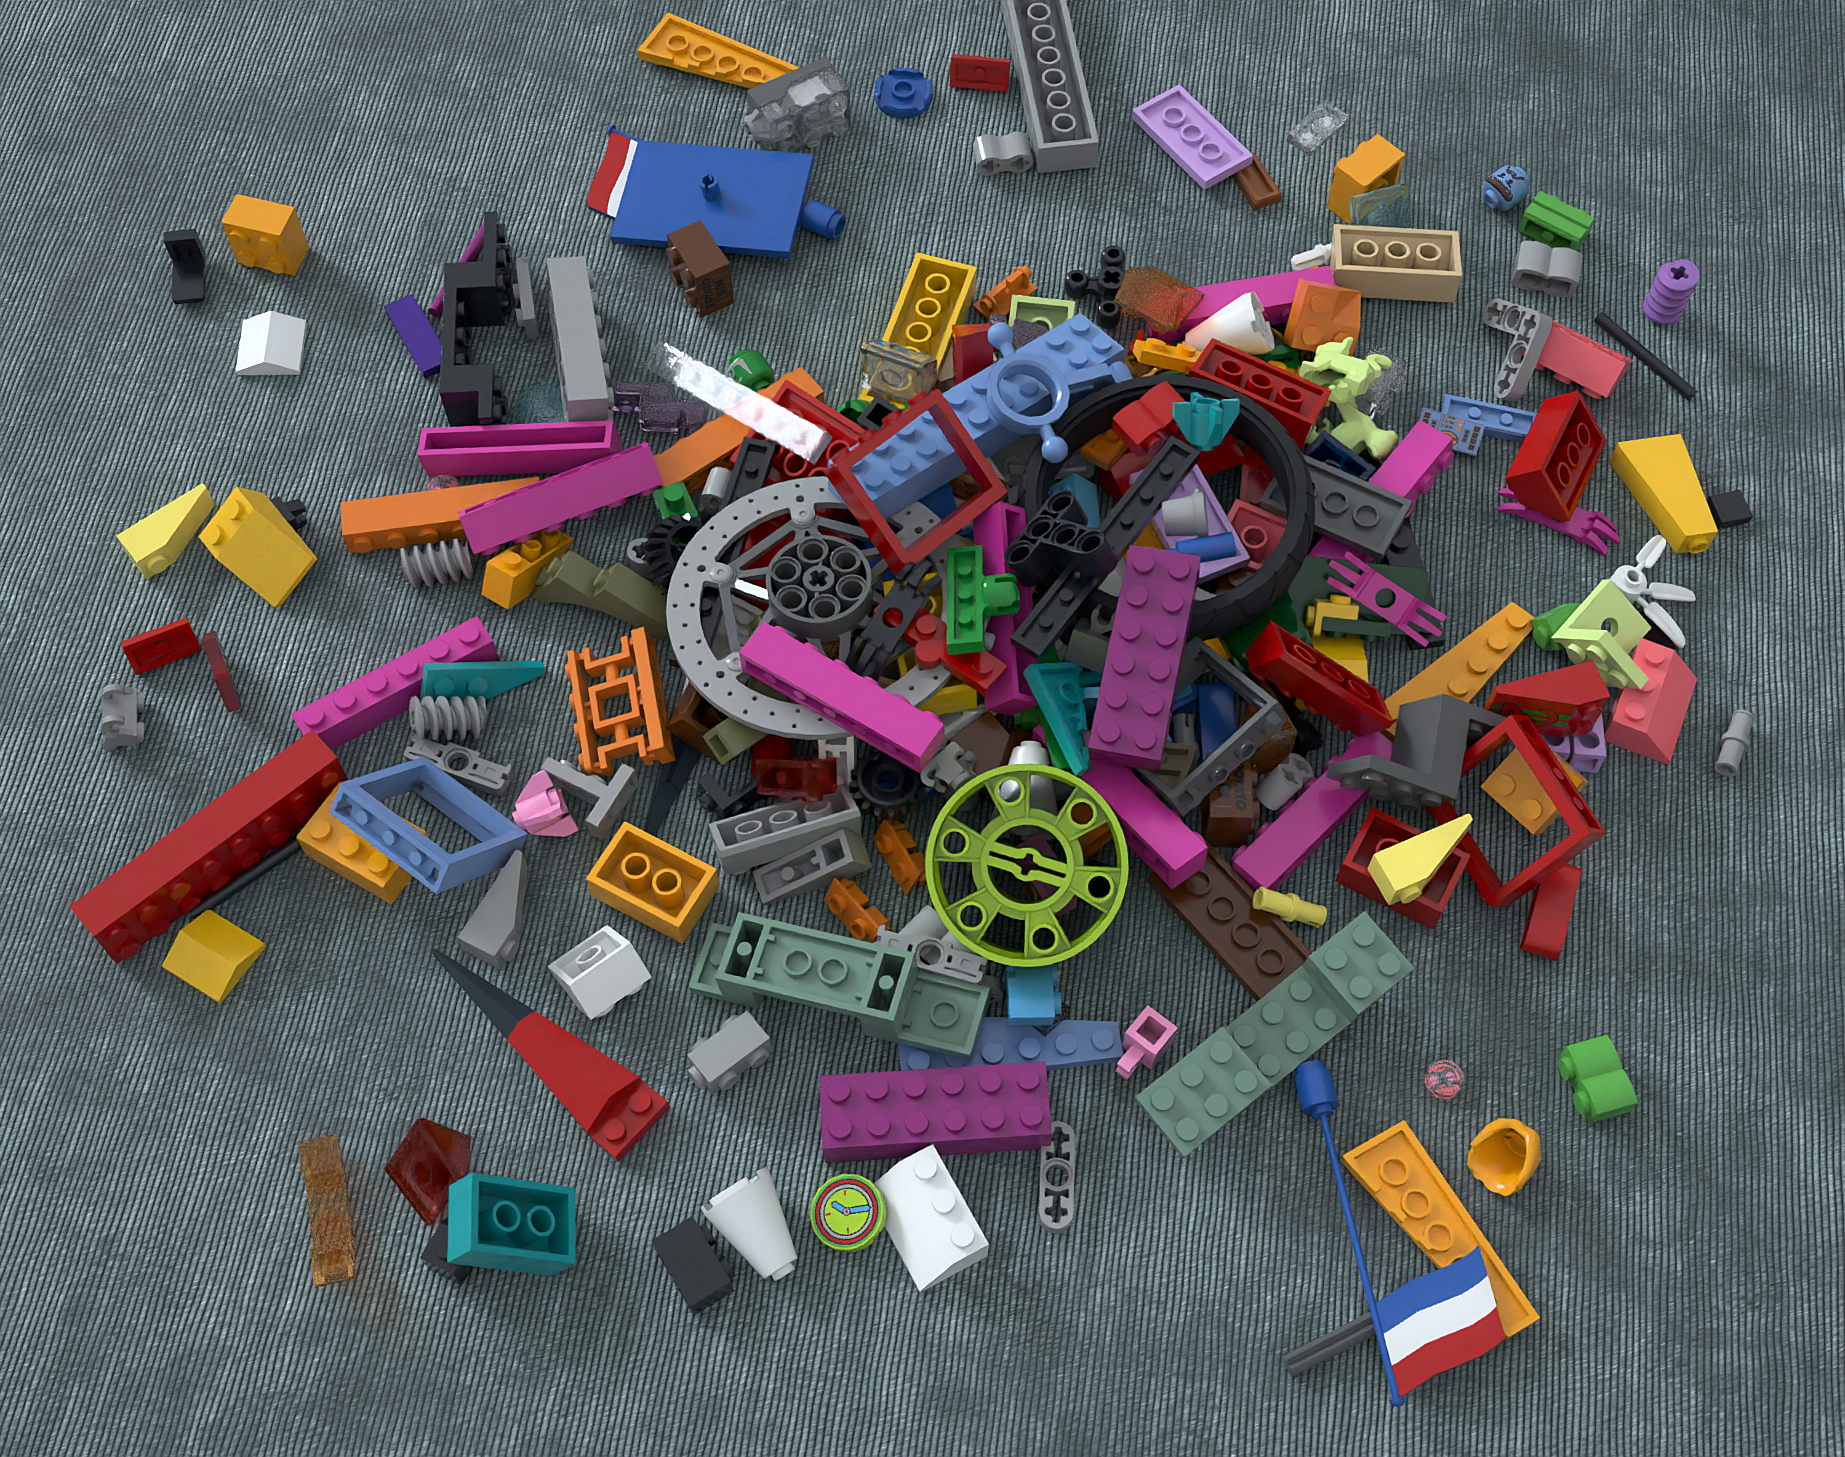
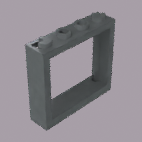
M1194 637L1185 646L1176 697L1208 669L1259 711L1173 790L1151 770L1131 767L1134 774L1140 780L1151 786L1156 794L1182 817L1191 809L1197 807L1209 792L1217 785L1223 783L1234 769L1244 760L1249 759L1258 747L1270 736L1275 735L1282 725L1288 721L1278 701L1198 637Z

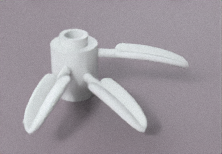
M1656 535L1646 543L1636 556V561L1639 563L1636 567L1629 565L1621 566L1609 580H1612L1632 605L1635 601L1644 608V613L1678 647L1683 648L1685 638L1671 616L1658 603L1652 602L1648 604L1640 596L1651 595L1654 599L1694 602L1696 600L1695 594L1692 591L1673 584L1653 582L1649 585V589L1646 588L1647 580L1641 571L1644 567L1651 568L1666 546V539L1661 535Z

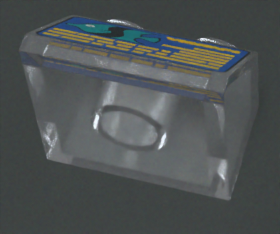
M878 338L864 342L861 346L863 388L903 402H907L908 399L922 390L926 394L930 393L937 380V359L930 357L926 353H918L903 348L897 343L886 342Z

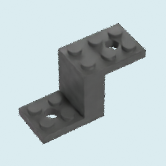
M1446 694L1402 704L1399 708L1391 761L1369 754L1331 763L1328 766L1327 778L1340 782V787L1344 789L1369 792V797L1372 799L1397 802L1398 807L1404 810L1418 811L1421 806L1439 807L1442 802L1457 800L1466 744L1469 749L1505 720L1506 717ZM1509 739L1502 747L1510 746L1512 740Z

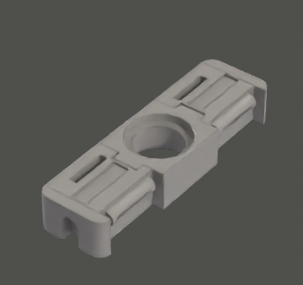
M417 733L411 738L413 746H407L404 751L406 762L425 757L460 784L496 797H502L514 777L510 763H508L507 767L487 761L482 759L479 752L448 742L447 746L425 738L419 740ZM456 758H465L469 761L466 768L460 771H454L449 766Z
M886 924L879 927L877 942L874 943L915 953L919 971L982 985L989 964L987 958L953 949V944L947 941L918 933L916 938L887 931ZM929 947L935 948L941 953V958L933 965H926L920 960L921 952Z

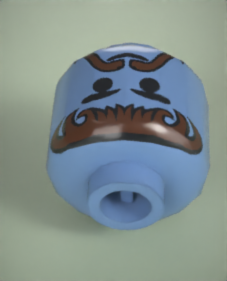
M1506 165L1501 167L1484 181L1483 188L1485 193L1483 194V199L1485 203L1492 209L1496 207L1501 211L1511 210L1527 197L1530 185L1529 177L1518 166Z

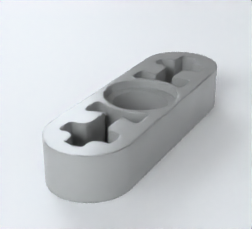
M1054 1121L1051 1122L1052 1138L1054 1132H1060L1062 1139L1068 1140V1142L1062 1143L1061 1158H1053L1054 1142L1051 1141V1146H1041L1038 1218L1041 1226L1046 1231L1058 1234L1070 1227L1074 1215L1075 1133L1067 1123ZM1052 1168H1060L1066 1172L1068 1180L1064 1185L1056 1187L1047 1181L1046 1173ZM1045 1193L1050 1194L1052 1196L1045 1197ZM1068 1194V1198L1061 1195ZM1053 1196H1060V1212L1067 1215L1061 1216L1059 1223L1052 1222V1216L1045 1214V1212H1051Z

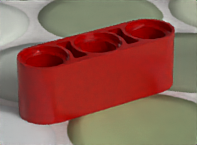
M1565 864L1535 887L1520 950L1557 961L1565 941L1582 868Z

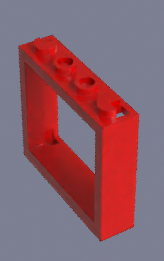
M939 389L928 394L922 390L908 399L909 407L901 412L898 408L881 420L884 424L883 427L877 431L872 427L856 438L859 445L852 450L845 447L830 458L833 464L823 471L894 574L899 573L910 561L918 563L1008 492ZM928 410L981 490L912 544L904 548L850 468Z
M1526 715L1508 716L1464 752L1461 778L1511 739L1573 833L1503 885L1467 830L1456 848L1471 855L1464 871L1472 876L1479 887L1478 893L1480 897L1491 908L1509 907L1607 834L1529 716ZM1450 801L1442 802L1439 807L1424 806L1425 810L1436 819L1439 826L1459 818Z

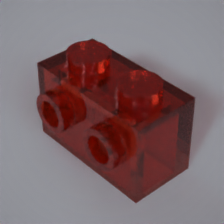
M779 755L755 759L757 794L777 795V800L781 801L796 800L798 797H802V802L823 801V795L838 793L836 757Z

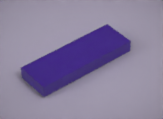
M413 294L385 305L384 309L424 379L440 372L441 341Z

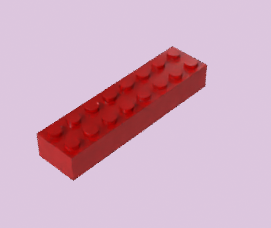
M313 730L309 731L69 907L116 964L123 959L132 957L138 952L140 946L154 936H159L166 932L171 923L182 915L189 913L188 911L201 903L203 898L223 887L244 869L254 865L260 860V857L274 847L283 845L291 834L305 826L338 783L348 781L338 758Z

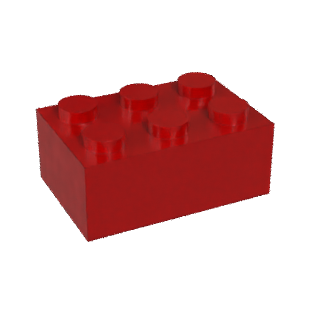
M1372 807L1349 849L1335 881L1434 929L1471 855L1455 847L1423 888L1422 894L1418 898L1405 904L1398 901L1388 905L1368 871L1371 859L1375 853L1424 832Z

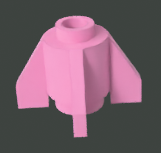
M545 769L531 776L515 803L517 811L513 812L512 815L517 826L522 830L527 829L531 835L566 837L578 831V827L571 814L562 817V815L568 813L567 805L563 799V791L560 787L548 790V788L553 786V782Z

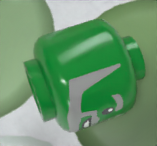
M743 349L730 358L727 375L742 396L751 397L758 390L770 386L774 379V370L759 351Z

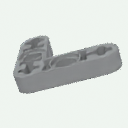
M1494 298L1484 309V323L1515 335L1496 379L1494 393L1497 398L1514 403L1522 397L1550 334L1552 320L1550 316L1539 311ZM1500 312H1504L1502 318L1498 317ZM1520 314L1519 320L1517 324L1514 326L1515 320L1517 316ZM1526 350L1525 357L1520 363L1521 356L1523 352Z

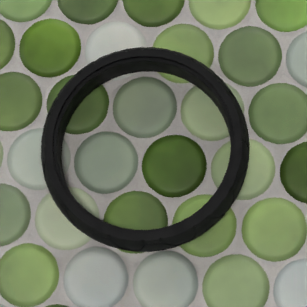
M1152 375L1121 381V383L1117 382L1084 397L1067 409L1057 422L1051 424L1055 435L1064 439L1067 443V456L1059 463L1046 461L1042 456L1043 440L1040 437L1025 464L1026 468L1020 480L1016 506L1025 508L1026 524H1028L1045 504L1049 489L1065 462L1085 443L1113 428L1112 418L1121 409L1134 401L1140 400L1150 389L1162 382L1167 381L1186 402H1190L1191 393L1198 392L1203 398L1219 400L1220 408L1221 399L1238 398L1240 400L1239 415L1228 430V433L1251 447L1273 472L1284 496L1287 524L1281 540L1272 555L1251 577L1225 593L1210 599L1194 602L1186 644L1194 637H1198L1202 641L1214 639L1237 630L1267 611L1284 594L1299 572L1310 548L1315 525L1314 490L1310 472L1303 454L1295 440L1289 436L1286 428L1272 414L1244 394L1234 392V389L1216 382L1195 377L1191 378L1189 376ZM1055 565L1039 583L1045 592L1050 589L1065 570L1064 567ZM1097 589L1075 619L1079 621L1081 617L1091 620L1093 610L1098 604L1103 605L1100 612L1101 617L1104 620H1111L1112 615L1117 609L1119 597Z

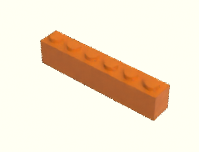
M802 367L784 374L774 384L758 390L753 397L740 405H734L727 413L716 420L705 423L700 430L688 437L681 438L674 446L663 453L654 455L653 457L664 483L658 485L657 488L659 489L681 481L684 483L689 495L705 486L710 471L713 468L733 469L735 464L729 459L785 380L790 381L825 404L824 390Z
M538 476L341 502L342 536L349 553H367L371 550L384 548L398 549L407 545L422 543L434 544L438 541L456 538L458 540H466L467 536L459 519L458 511L540 481V478Z

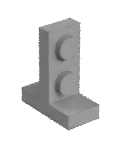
M547 757L541 766V771L543 769L546 770L554 787H560L562 791L594 806L585 821L590 834L601 840H604L639 785L635 769L623 763L609 785L597 775L590 774L588 777L578 772V769L566 760L558 762Z

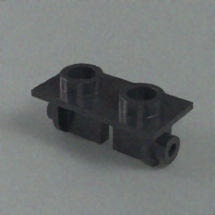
M1275 688L1272 689L1269 695L1278 701L1288 720L1276 733L1292 753L1298 754L1303 758L1311 748L1313 751L1319 749L1324 744V741L1321 739L1323 734L1320 731L1318 732L1308 719L1301 720L1300 717L1303 713L1289 697L1280 691L1277 692Z

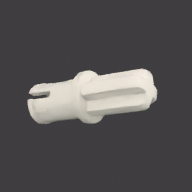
M1332 243L1324 246L1318 244L1313 250L1293 256L1291 258L1293 271L1311 269L1315 266H1328Z

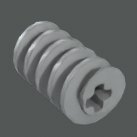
M457 538L454 539L452 549H449L444 541H440L439 551L437 552L432 544L428 543L425 554H422L418 546H414L412 556L408 555L405 548H400L405 579L407 582L410 581L414 588L420 587L422 578L427 586L434 584L435 576L441 584L446 583L448 573L454 581L460 580L461 571H463L467 579L473 578L474 559L468 538L465 547H462Z
M416 696L411 697L409 721L412 730H416L419 740L424 739L426 730H430L433 740L438 739L440 730H444L447 740H451L454 730L458 731L461 740H464L467 731L471 730L474 740L479 739L481 730L485 726L486 704L483 696H480L477 701L472 696H466L463 702L458 696H453L450 698L449 703L444 696L437 697L435 703L430 696H425L421 704Z

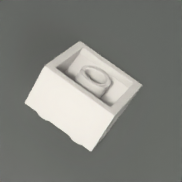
M608 925L547 966L579 1010L590 1020L607 1014L612 1010L617 1001L624 996L633 995L643 987L644 982L651 978L650 973L632 944Z

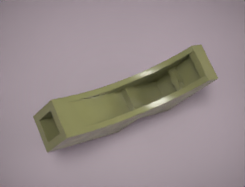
M570 550L561 558L556 556L549 567L544 566L535 578L534 583L538 586L533 597L543 603L562 602L589 607L619 618L637 628L644 627L658 641L669 635L666 615L667 595H662L661 588L652 585L653 583L620 562H617L608 570L605 568L600 569Z
M766 611L747 625L749 636L752 635ZM773 622L771 626L775 627L778 626V624ZM750 675L748 688L764 696L792 703L788 696ZM727 717L702 737L720 764L724 765L770 734L753 729Z

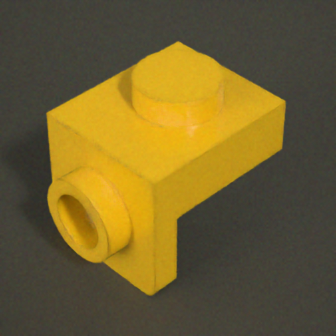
M1331 594L1330 600L1314 598L1313 606H1308L1306 610L1305 626L1310 627V633L1313 636H1320L1323 616L1357 620L1359 606L1355 602H1351V597L1346 595Z

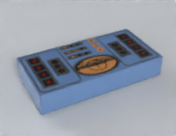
M1422 408L1419 420L1452 437L1454 452L1476 457L1485 424Z

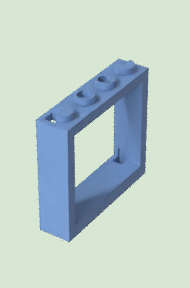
M425 757L340 783L329 811L330 814L436 894L505 867L515 850L521 851L528 833ZM419 779L425 783L424 788L418 784ZM413 790L482 843L449 854L379 801ZM436 870L439 871V872H438V876H439L438 878H436V877L434 876Z

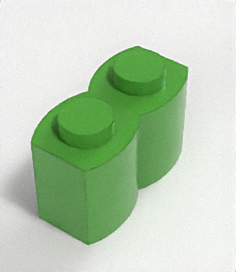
M1608 1035L1565 1046L1559 1055L1558 1068L1562 1078L1566 1081L1569 1080L1575 1090L1573 1101L1580 1115L1584 1114L1587 1121L1593 1123L1631 1112L1638 1104L1635 1090L1629 1077L1622 1069L1618 1053Z

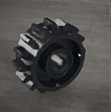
M870 750L869 756L866 759L859 758L857 760L858 769L851 770V780L853 781L849 782V791L854 794L853 800L856 805L862 806L863 816L870 814L874 817V822H879L882 819L888 820L889 824H893L894 820L902 818L904 821L907 820L910 811L917 813L919 810L918 801H925L926 790L924 788L927 785L922 782L921 773L883 751L874 752ZM890 781L895 783L896 786L887 789L880 786V784Z

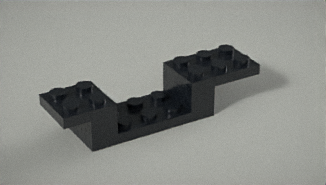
M497 211L485 212L483 261L445 263L439 393L450 427L506 425V422H503V415H508L507 396H503L502 377H496L493 364L471 365L470 346H467V340H472V327L505 326V313L511 312L509 293L506 294V288H511L510 269H507V263H512V251L510 244H505L507 243L506 225L500 224Z

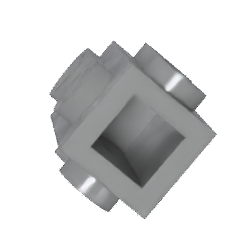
M748 1010L740 1016H731L722 1024L719 1032L711 1038L704 1037L692 1046L691 1052L687 1055L691 1067L687 1072L700 1089L706 1086L712 1095L720 1089L725 1091L731 1088L739 1080V1075L749 1067L756 1068L768 1059L769 1052L772 1051L770 1037Z

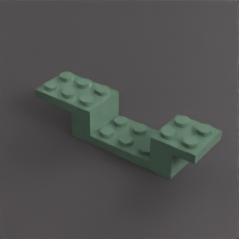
M1364 911L1309 955L1301 967L1227 1027L1224 1028L1222 1026L1134 1099L1184 1159L1367 1011L1387 991L1415 968Z
M738 912L733 927L711 922L688 986L691 993L760 1009L763 997L766 995L857 1017L860 1020L864 1035L970 1061L991 995L990 987L919 971L916 956L913 952Z

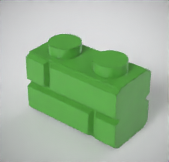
M1540 191L1524 212L1518 232L1551 248L1566 247L1578 251L1587 239L1595 218L1583 209H1576L1562 202L1555 195H1548Z

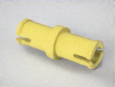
M1260 886L1253 896V907L1255 909L1277 914L1281 920L1287 922L1296 920L1315 928H1320V925L1323 926L1327 917L1325 906L1300 900L1297 894L1288 893L1285 895Z

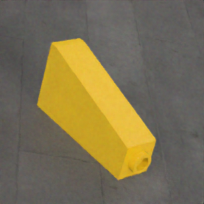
M1681 434L1618 442L1609 460L1612 468L1675 553L1690 552L1696 554L1708 549L1718 530Z

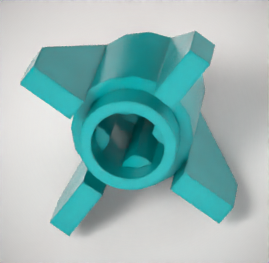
M1198 392L1191 393L1190 402H1173L1172 417L1186 441L1194 445L1193 448L1199 451H1211L1214 449V446L1221 444V441L1239 415L1240 400L1238 398L1221 399L1220 408L1219 400L1203 398Z

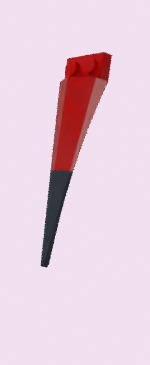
M432 949L435 958L531 1067L590 1139L617 1162L630 1151L670 1108L668 1101L644 1083L638 1075L439 950Z

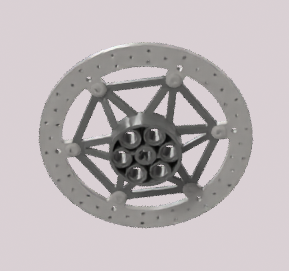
M808 477L780 482L756 490L736 500L712 517L695 534L677 562L667 594L666 615L672 649L679 666L699 694L716 709L748 727L768 734L795 739L828 740L855 735L801 704H792L764 696L738 681L748 673L744 672L741 668L739 652L744 646H740L730 594L734 591L769 604L768 610L752 635L763 621L770 625L775 622L778 626L786 629L792 638L807 641V643L817 647L824 656L826 654L821 643L839 640V660L844 663L846 662L851 647V633L857 628L865 630L872 619L868 617L872 606H878L885 599V597L873 589L872 585L888 572L890 567L882 559L873 568H870L868 560L882 557L876 547L859 550L855 545L844 539L821 535L818 531L820 529L872 543L861 527L815 515L816 508H849L828 490L827 477ZM916 501L886 521L901 529L895 535L903 547L906 548L939 523L941 519L926 506ZM786 513L791 515V520L733 562L728 565L717 562L722 554L749 530ZM795 534L794 541L784 546L773 557L768 567L743 570L786 538ZM952 535L927 555L938 576L943 579L941 582L943 594L941 620L946 624L948 548L962 547L955 535ZM913 570L912 573L908 576V578L906 579V581H907V580L910 578V576L914 573V570ZM766 578V589L744 581ZM706 586L719 589L730 654L720 661L715 658L710 650L701 626V600ZM901 639L895 648V653L891 656L886 666L913 646ZM878 657L868 664L861 677H872ZM942 662L932 669H924L916 664L902 678L884 688V690L893 695L900 694L904 696L912 706L918 709L937 694L953 674L944 669Z

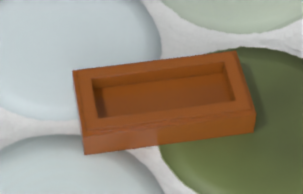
M1254 152L1252 153V164L1236 172L1232 177L1253 210H1257L1280 202L1282 194Z

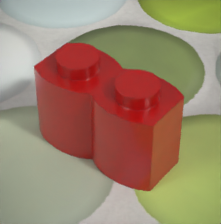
M1167 381L1162 382L1150 389L1140 400L1134 401L1121 409L1112 418L1113 431L1138 458L1147 454L1152 455L1163 446L1165 439L1170 438L1171 435H1182L1172 417L1173 402L1186 401Z

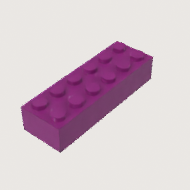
M1135 545L1129 546L1088 744L1090 759L1161 772L1200 575V556Z
M1046 1061L819 1076L822 1150L825 1163L907 1158L932 1144L939 1156L1041 1149V1146H1051L1052 1128Z

